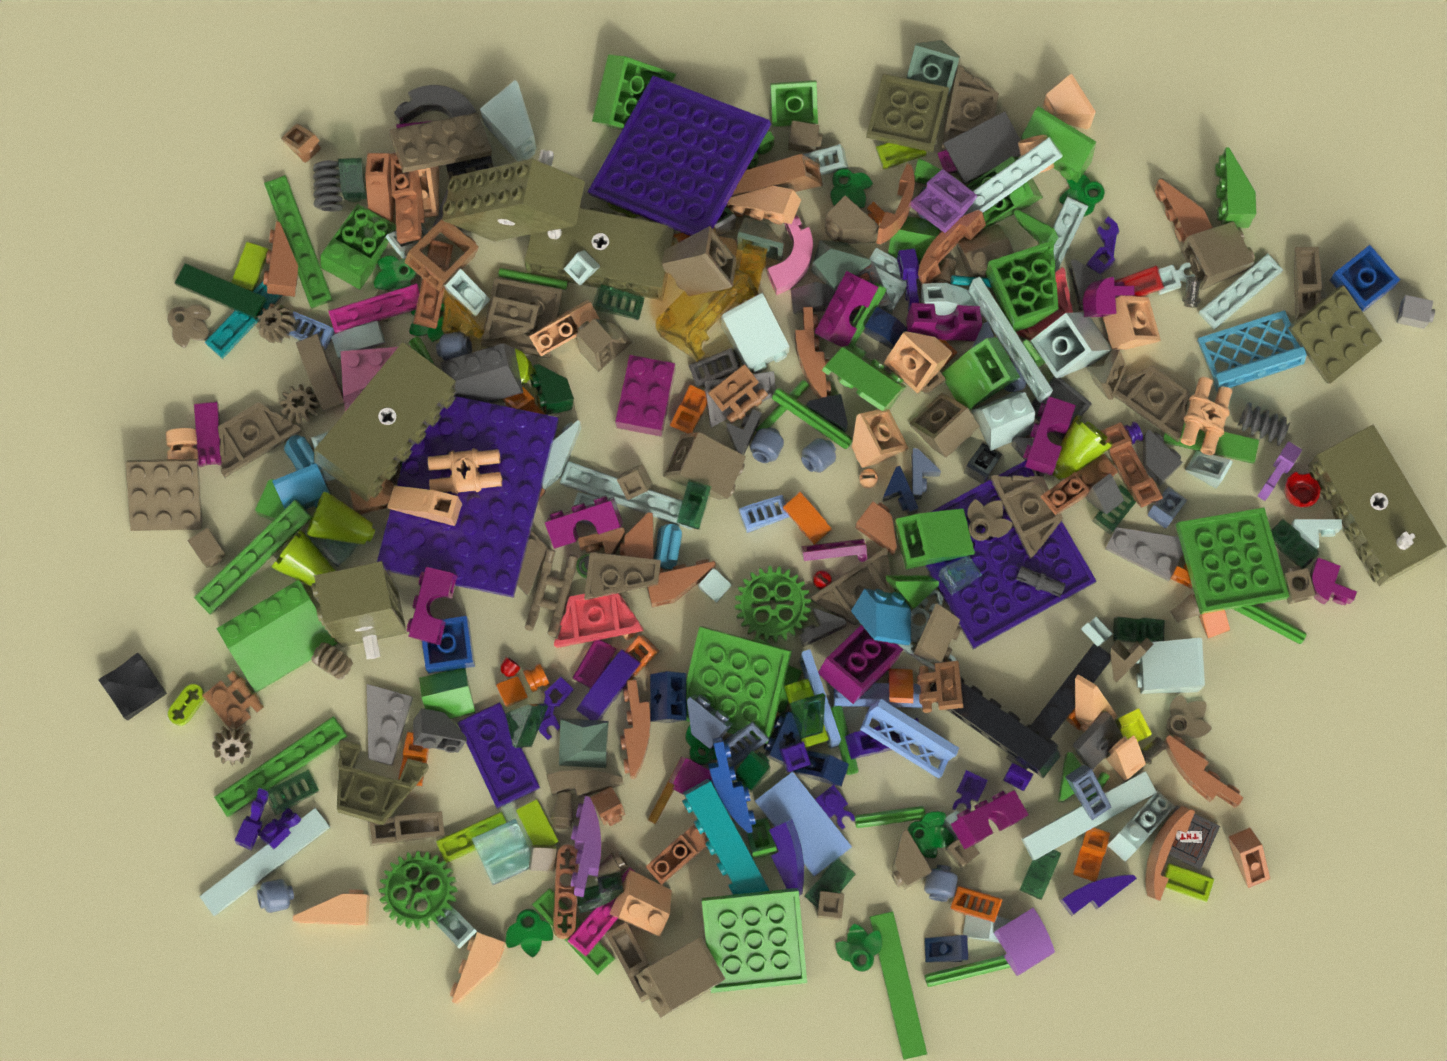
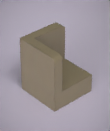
M643 464L622 473L617 479L627 501L647 492L653 485Z
M959 839L946 849L960 869L980 854L974 845L964 850Z
M820 891L817 918L841 921L844 894Z

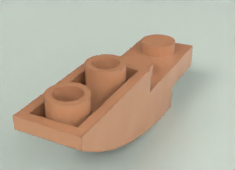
M396 153L390 154L391 190L396 203L397 241L403 244L421 240V223H425L419 173L418 170L403 173Z
M803 307L804 330H795L796 351L805 379L819 399L831 395V383L826 381V373L822 371L829 362V359H825L824 352H815L819 350V337H814V328L818 326V316L813 314V307Z
M1102 454L1089 465L1076 473L1074 472L1041 495V498L1051 511L1057 515L1084 499L1090 489L1108 474L1114 477L1118 470L1105 454Z
M629 680L627 681L628 687L623 688L625 702L630 701L631 711H626L628 725H633V728L624 729L625 735L620 736L622 750H627L628 759H623L625 774L630 773L631 779H636L643 765L649 745L651 728L649 702L640 703L637 681Z
M1168 735L1165 738L1163 744L1173 765L1184 780L1199 795L1209 802L1215 796H1218L1234 808L1239 806L1244 798L1239 795L1241 793L1240 790L1231 784L1226 786L1220 782L1221 778L1210 770L1208 772L1204 771L1209 762L1205 760L1206 756L1196 749L1192 751L1184 746L1186 744L1185 741L1174 735L1171 737Z
M692 825L684 834H681L653 859L646 868L661 885L664 884L706 848L705 842L708 839L705 833L700 834L696 826Z

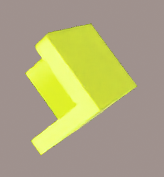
M1139 708L1119 717L1115 721L1123 737L1126 736L1127 739L1134 735L1137 742H1140L1152 734Z

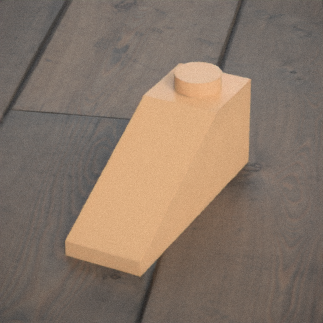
M439 166L420 169L418 173L423 196L424 218L439 216Z
M1077 675L1075 678V715L1081 724L1080 729L1085 732L1105 711L1115 720L1117 714L1099 688L1082 676Z
M349 890V894L338 895L294 915L293 921L296 923L368 925L370 896L364 894V890Z

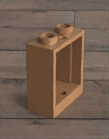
M441 219L408 252L405 263L440 292L444 288V284L458 268L462 270L475 257L479 246L476 245V242L471 237L463 234L457 226ZM440 232L464 252L446 272L421 252Z

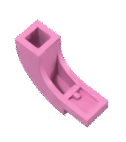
M798 216L794 217L792 225L784 223L793 243L791 255L785 261L767 268V276L776 295L796 286L804 278L811 264L813 252L812 234L809 227L800 230L803 227Z

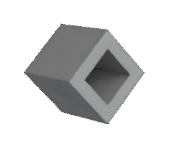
M1405 295L1400 303L1397 323L1424 329L1429 322H1433L1435 316V309H1432L1433 301Z

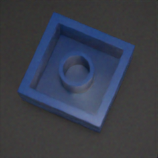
M1369 245L1338 269L1329 281L1335 288L1344 285L1361 311L1364 312L1391 291L1400 279L1372 246Z
M467 616L441 619L446 624L440 645L422 641L425 668L428 674L475 667L470 623Z

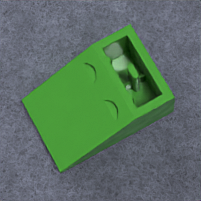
M1226 147L1223 154L1219 156V163L1215 165V175L1219 177V185L1216 186V198L1220 199V207H1217V220L1221 221V225L1234 221L1236 227L1249 228L1256 216V192L1229 147Z
M1010 157L966 187L974 191L1018 160L1019 157ZM1033 178L983 212L986 223L983 229L1014 215L1015 210L1022 211L1043 198Z
M357 204L322 252L321 268L361 290L373 273L377 261L380 260L389 243L386 235L396 230V224Z
M997 337L986 338L968 350L942 373L946 379L945 383L955 400L967 407L969 411L1020 378Z
M964 509L919 513L895 520V529L906 570L975 554Z

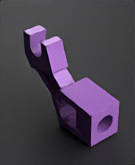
M1288 441L1273 464L1276 469L1270 475L1257 497L1266 501L1283 473L1288 474L1302 449Z

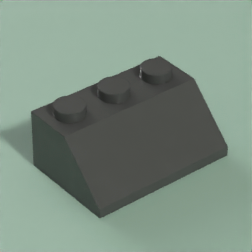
M504 343L441 362L442 371L456 381V393L454 395L456 397L490 403L523 393L515 348Z

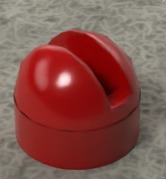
M824 570L816 572L813 576V584L819 590L824 589L832 582L830 573ZM819 574L828 581L826 584L817 577Z
M507 656L500 666L501 672L506 677L515 676L521 669V666Z

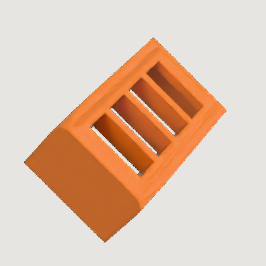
M639 635L625 650L630 655L636 652L642 658L641 664L630 680L659 653V649L644 635ZM640 645L649 651L647 655L639 648Z
M958 886L950 908L955 912L995 923L1002 899ZM970 896L967 908H965L967 897ZM975 898H978L975 909L971 910ZM983 900H986L981 913L979 912ZM991 902H993L994 905L990 915H987L989 905Z

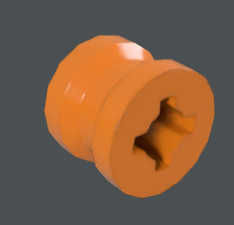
M540 663L532 670L526 669L523 671L532 693L537 691L538 687L550 685Z

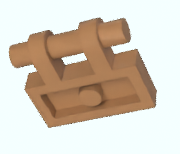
M745 364L708 392V395L722 412L729 406L733 410L726 417L731 424L738 419H743L746 416L745 413L754 406L758 407L762 404V400L768 396L763 388L757 393L753 391L752 388L759 382ZM746 393L749 399L738 406L735 401Z
M959 661L935 663V672L929 673L927 666L919 667V675L917 676L918 685L921 688L919 703L922 705L924 713L932 711L933 702H938L939 710L963 708ZM932 683L937 685V691L930 692V685Z
M235 670L227 675L232 682L229 687H226L221 680L202 695L229 730L232 724L237 729L251 718L246 711L250 706L256 713L264 708L259 701L260 697L256 693H252L245 684L247 681L242 676L239 677ZM237 689L246 699L242 704L232 694Z

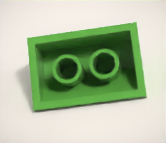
M1038 106L1025 128L1021 140L1037 135L1051 137L1063 154L1060 159L1054 162V169L1060 172L1064 178L1072 179L1077 183L1092 163L1096 141Z

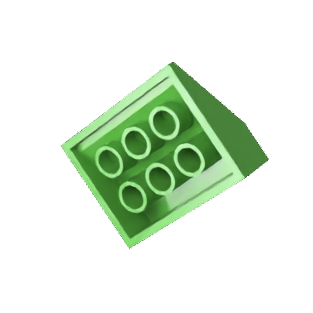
M300 580L295 581L216 628L256 693L309 662L314 654L313 652L321 643L326 642L331 646L338 644L331 637V634L328 633V630L325 629V626H322L321 621L319 622L316 606Z

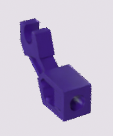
M1109 216L1104 221L1109 226V229L1104 230L1099 226L1096 230L1100 239L1104 242V247H1100L1086 264L1087 267L1100 275H1103L1115 261L1114 251L1119 228L1118 224ZM1101 254H1105L1108 260L1106 264L1098 259Z
M915 249L899 250L897 256L900 277L902 280H906L905 300L908 301V312L912 303H919L916 279L919 278V264Z
M562 677L544 692L545 699L538 729L548 741L552 736L547 733V728L554 726L557 730L560 729V725L555 715H553L555 707H560L574 691ZM555 688L563 695L560 700H557V703H553L549 695L552 694Z
M260 788L257 791L256 800L251 804L250 817H245L234 840L237 845L251 851L258 838V834L261 832L262 822L260 819L269 797L268 791Z

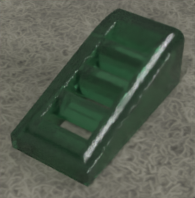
M601 284L597 288L593 308L601 312L639 320L645 298ZM604 294L608 295L605 304L602 303ZM613 296L617 297L615 307L611 306ZM622 299H626L624 310L620 309ZM631 301H635L633 312L629 311Z
M1121 484L1118 487L1120 492L1130 499L1131 502L1129 504L1125 501L1121 503L1125 507L1124 511L1118 506L1114 508L1120 516L1117 517L1112 512H1109L1107 516L1115 521L1112 524L1102 516L1104 513L1099 510L1092 522L1110 535L1136 503L1128 489Z
M309 770L266 790L269 793L268 803L276 816L287 808H291L318 793L319 788ZM301 780H305L309 788L308 791H305L300 782ZM294 784L300 792V795L298 796L296 795L292 787ZM285 789H287L292 799H287L283 792ZM277 794L279 795L282 801V804L280 805L278 804L275 798V795Z

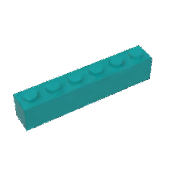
M706 779L683 792L686 799L682 800L688 813L693 811L697 819L694 821V825L700 834L705 833L708 839L705 845L710 854L717 855L720 862L716 865L722 876L727 875L731 883L728 884L731 893L734 895L770 891L711 781Z

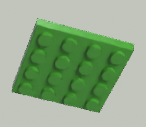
M1265 507L1181 521L1176 524L1200 614L1284 600L1290 597Z
M700 626L686 680V721L690 722L688 698L695 694L697 696L702 695L710 701L712 708L716 711L721 710L728 715V721L732 723V726L727 733L734 734L749 723L754 722L770 738L792 651ZM753 730L749 732L756 740L760 738Z
M798 888L701 898L706 946L725 977V980L711 989V993L807 983Z

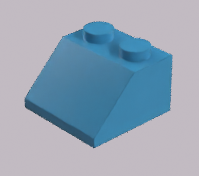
M316 463L273 480V484L285 509L294 500H297L305 509L313 506L317 508L322 493H330L324 475Z
M864 589L851 610L854 616L874 640L909 646L911 643V608L905 602V598L897 592L887 593L880 589Z

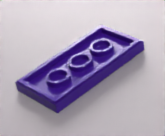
M500 702L457 722L460 730L467 737V746L497 809L540 789Z

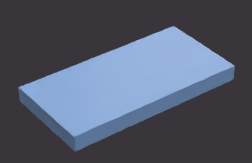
M809 649L801 653L799 662L805 679H809L829 738L827 744L832 749L839 746L841 738L811 650Z
M793 771L755 800V803L774 827L791 819L793 820L802 847L804 865L814 877L852 848Z

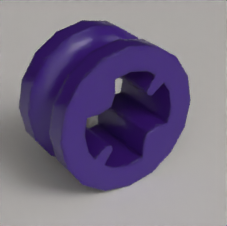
M1136 421L1132 422L1131 426L1124 425L1131 439V445L1135 444L1136 440L1143 441L1142 431Z

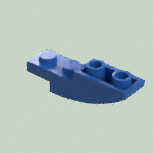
M722 737L714 738L713 744L717 762L708 764L714 786L729 814L747 833L753 832L751 825L756 824L753 810L748 811L746 803L751 801L748 787L743 788L741 781L732 783V781L736 780L734 767L728 766L727 758L731 757L729 744L723 743Z

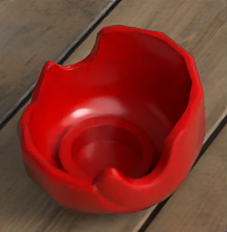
M1296 471L1287 478L1284 492L1290 504L1306 508L1318 501L1321 489L1318 481L1309 473L1299 474Z

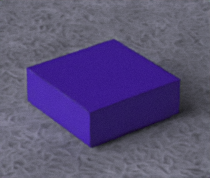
M798 742L779 749L787 772L811 764L804 742Z
M1012 763L1003 780L1025 791L1033 773Z

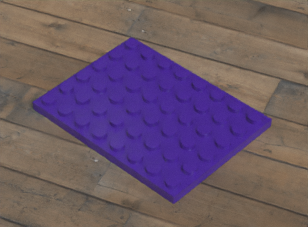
M454 396L455 400L448 409L444 407L439 413L441 417L433 427L429 425L425 430L427 434L421 443H415L410 449L412 453L402 464L397 486L430 490V479L449 478L452 475V471L450 469L430 471L428 457L449 455V452L453 450L454 452L470 451L472 448L478 449V451L499 449L500 463L480 465L478 472L480 474L501 472L502 486L481 488L479 492H458L456 495L452 491L443 492L458 496L462 503L455 526L390 509L377 562L382 561L388 572L416 578L420 577L421 572H425L426 567L454 573L458 576L455 586L514 598L559 419L554 416ZM466 464L464 467V471L461 472L464 479L466 472L469 471Z

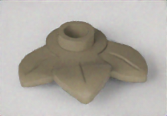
M192 305L186 309L183 307L173 308L169 312L167 319L169 325L173 328L172 338L175 343L185 348L190 339L197 341L207 340L209 338V331L203 321L209 318L211 312L200 305ZM177 314H181L184 317L182 322L176 321L175 316Z
M975 499L968 507L967 515L971 522L969 533L977 541H984L990 536L1000 538L1012 528V522L1002 519L1003 505L1000 500L983 506ZM982 526L984 527L985 531L983 533H978L976 531V527Z
M1182 695L1177 696L1171 702L1169 707L1171 716L1167 720V729L1171 735L1178 737L1188 735L1192 738H1200L1211 731L1212 727L1202 720L1206 712V702L1194 701L1187 704L1186 699ZM1176 721L1181 722L1182 729H1176L1174 723Z

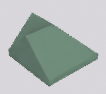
M942 40L916 43L906 79L948 87L950 94L960 56Z
M745 217L737 236V250L782 261L784 243L771 227L765 222Z
M819 240L811 271L836 291L846 271L857 275L871 264V261L848 243Z
M561 718L559 766L606 768L609 721Z

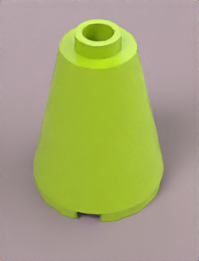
M1080 415L1075 416L1060 444L1062 448L1052 474L1060 481L1089 465L1113 445L1112 442H1105L1108 437L1089 421L1085 424L1080 420L1083 417Z
M323 492L308 526L307 535L364 545L366 541L371 542L375 533V529L372 528L373 523L330 493Z
M299 530L271 566L276 571L300 580V582L311 587L312 583H316L315 575L336 571L301 530Z

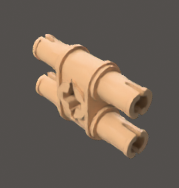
M1201 377L1198 379L1195 394L1189 398L1190 405L1187 415L1184 416V423L1186 425L1181 442L1188 446L1195 444L1200 429L1205 433L1200 451L1206 455L1215 454L1219 437L1224 434L1226 418L1230 414L1228 405L1233 391L1224 386L1218 388L1215 402H1212L1208 397L1213 381L1210 378Z
M472 448L470 451L454 452L453 450L449 452V455L429 456L428 467L430 471L450 469L452 471V475L449 478L430 479V490L439 492L452 491L456 495L458 492H479L481 488L502 486L501 472L480 474L478 472L480 465L500 463L499 449L478 451V449ZM466 464L469 471L466 472L464 479L461 472L464 471V467Z

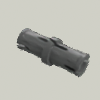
M1021 566L1016 580L1036 587L1035 590L1040 591L1041 589L1058 597H1061L1066 583L1046 576L1044 572L1038 573L1024 566Z

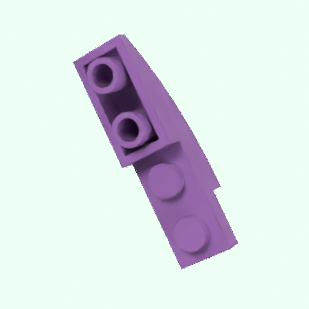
M585 796L583 804H578L576 817L580 818L578 826L574 825L571 840H575L574 848L578 849L575 864H579L578 873L573 872L571 886L575 887L574 895L580 897L584 896L588 875L598 877L601 858L599 820L591 798Z

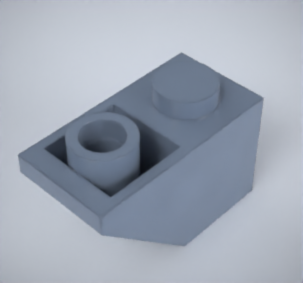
M695 694L687 700L691 734L711 749L714 747L713 739L723 738L732 726V723L728 721L729 717L727 714L712 708L707 698Z

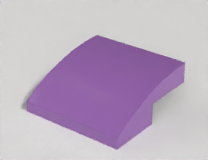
M942 169L927 182V188L911 201V208L946 233L973 204L977 194Z
M1034 907L994 932V935L1007 953L1004 955V958L1016 976H1019L1055 953L1049 934Z

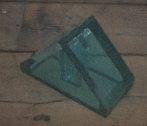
M967 556L943 567L938 576L950 594L953 595L982 574L970 556Z

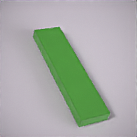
M1185 423L1183 425L1182 435L1186 425ZM1199 429L1196 442L1192 446L1183 444L1181 440L1177 442L1166 433H1164L1163 439L1166 444L1200 451L1205 433ZM1224 432L1219 437L1215 454L1213 455L1254 464L1259 440Z
M549 888L532 905L553 927L554 892ZM560 899L558 902L560 908L568 910L569 908ZM558 914V917L563 916L562 924L558 928L562 929V933H566L567 929H571V927L566 925L567 916L572 917V915L564 916ZM577 917L575 931L582 924ZM600 942L596 944L586 957L568 943L597 975L615 960Z

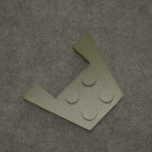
M340 740L337 811L344 815L384 825L429 769L428 764L407 759L400 780L356 769L355 766L362 751L361 745Z

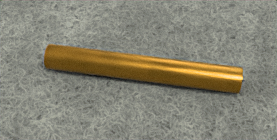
M669 780L648 818V821L655 825L674 791V785Z

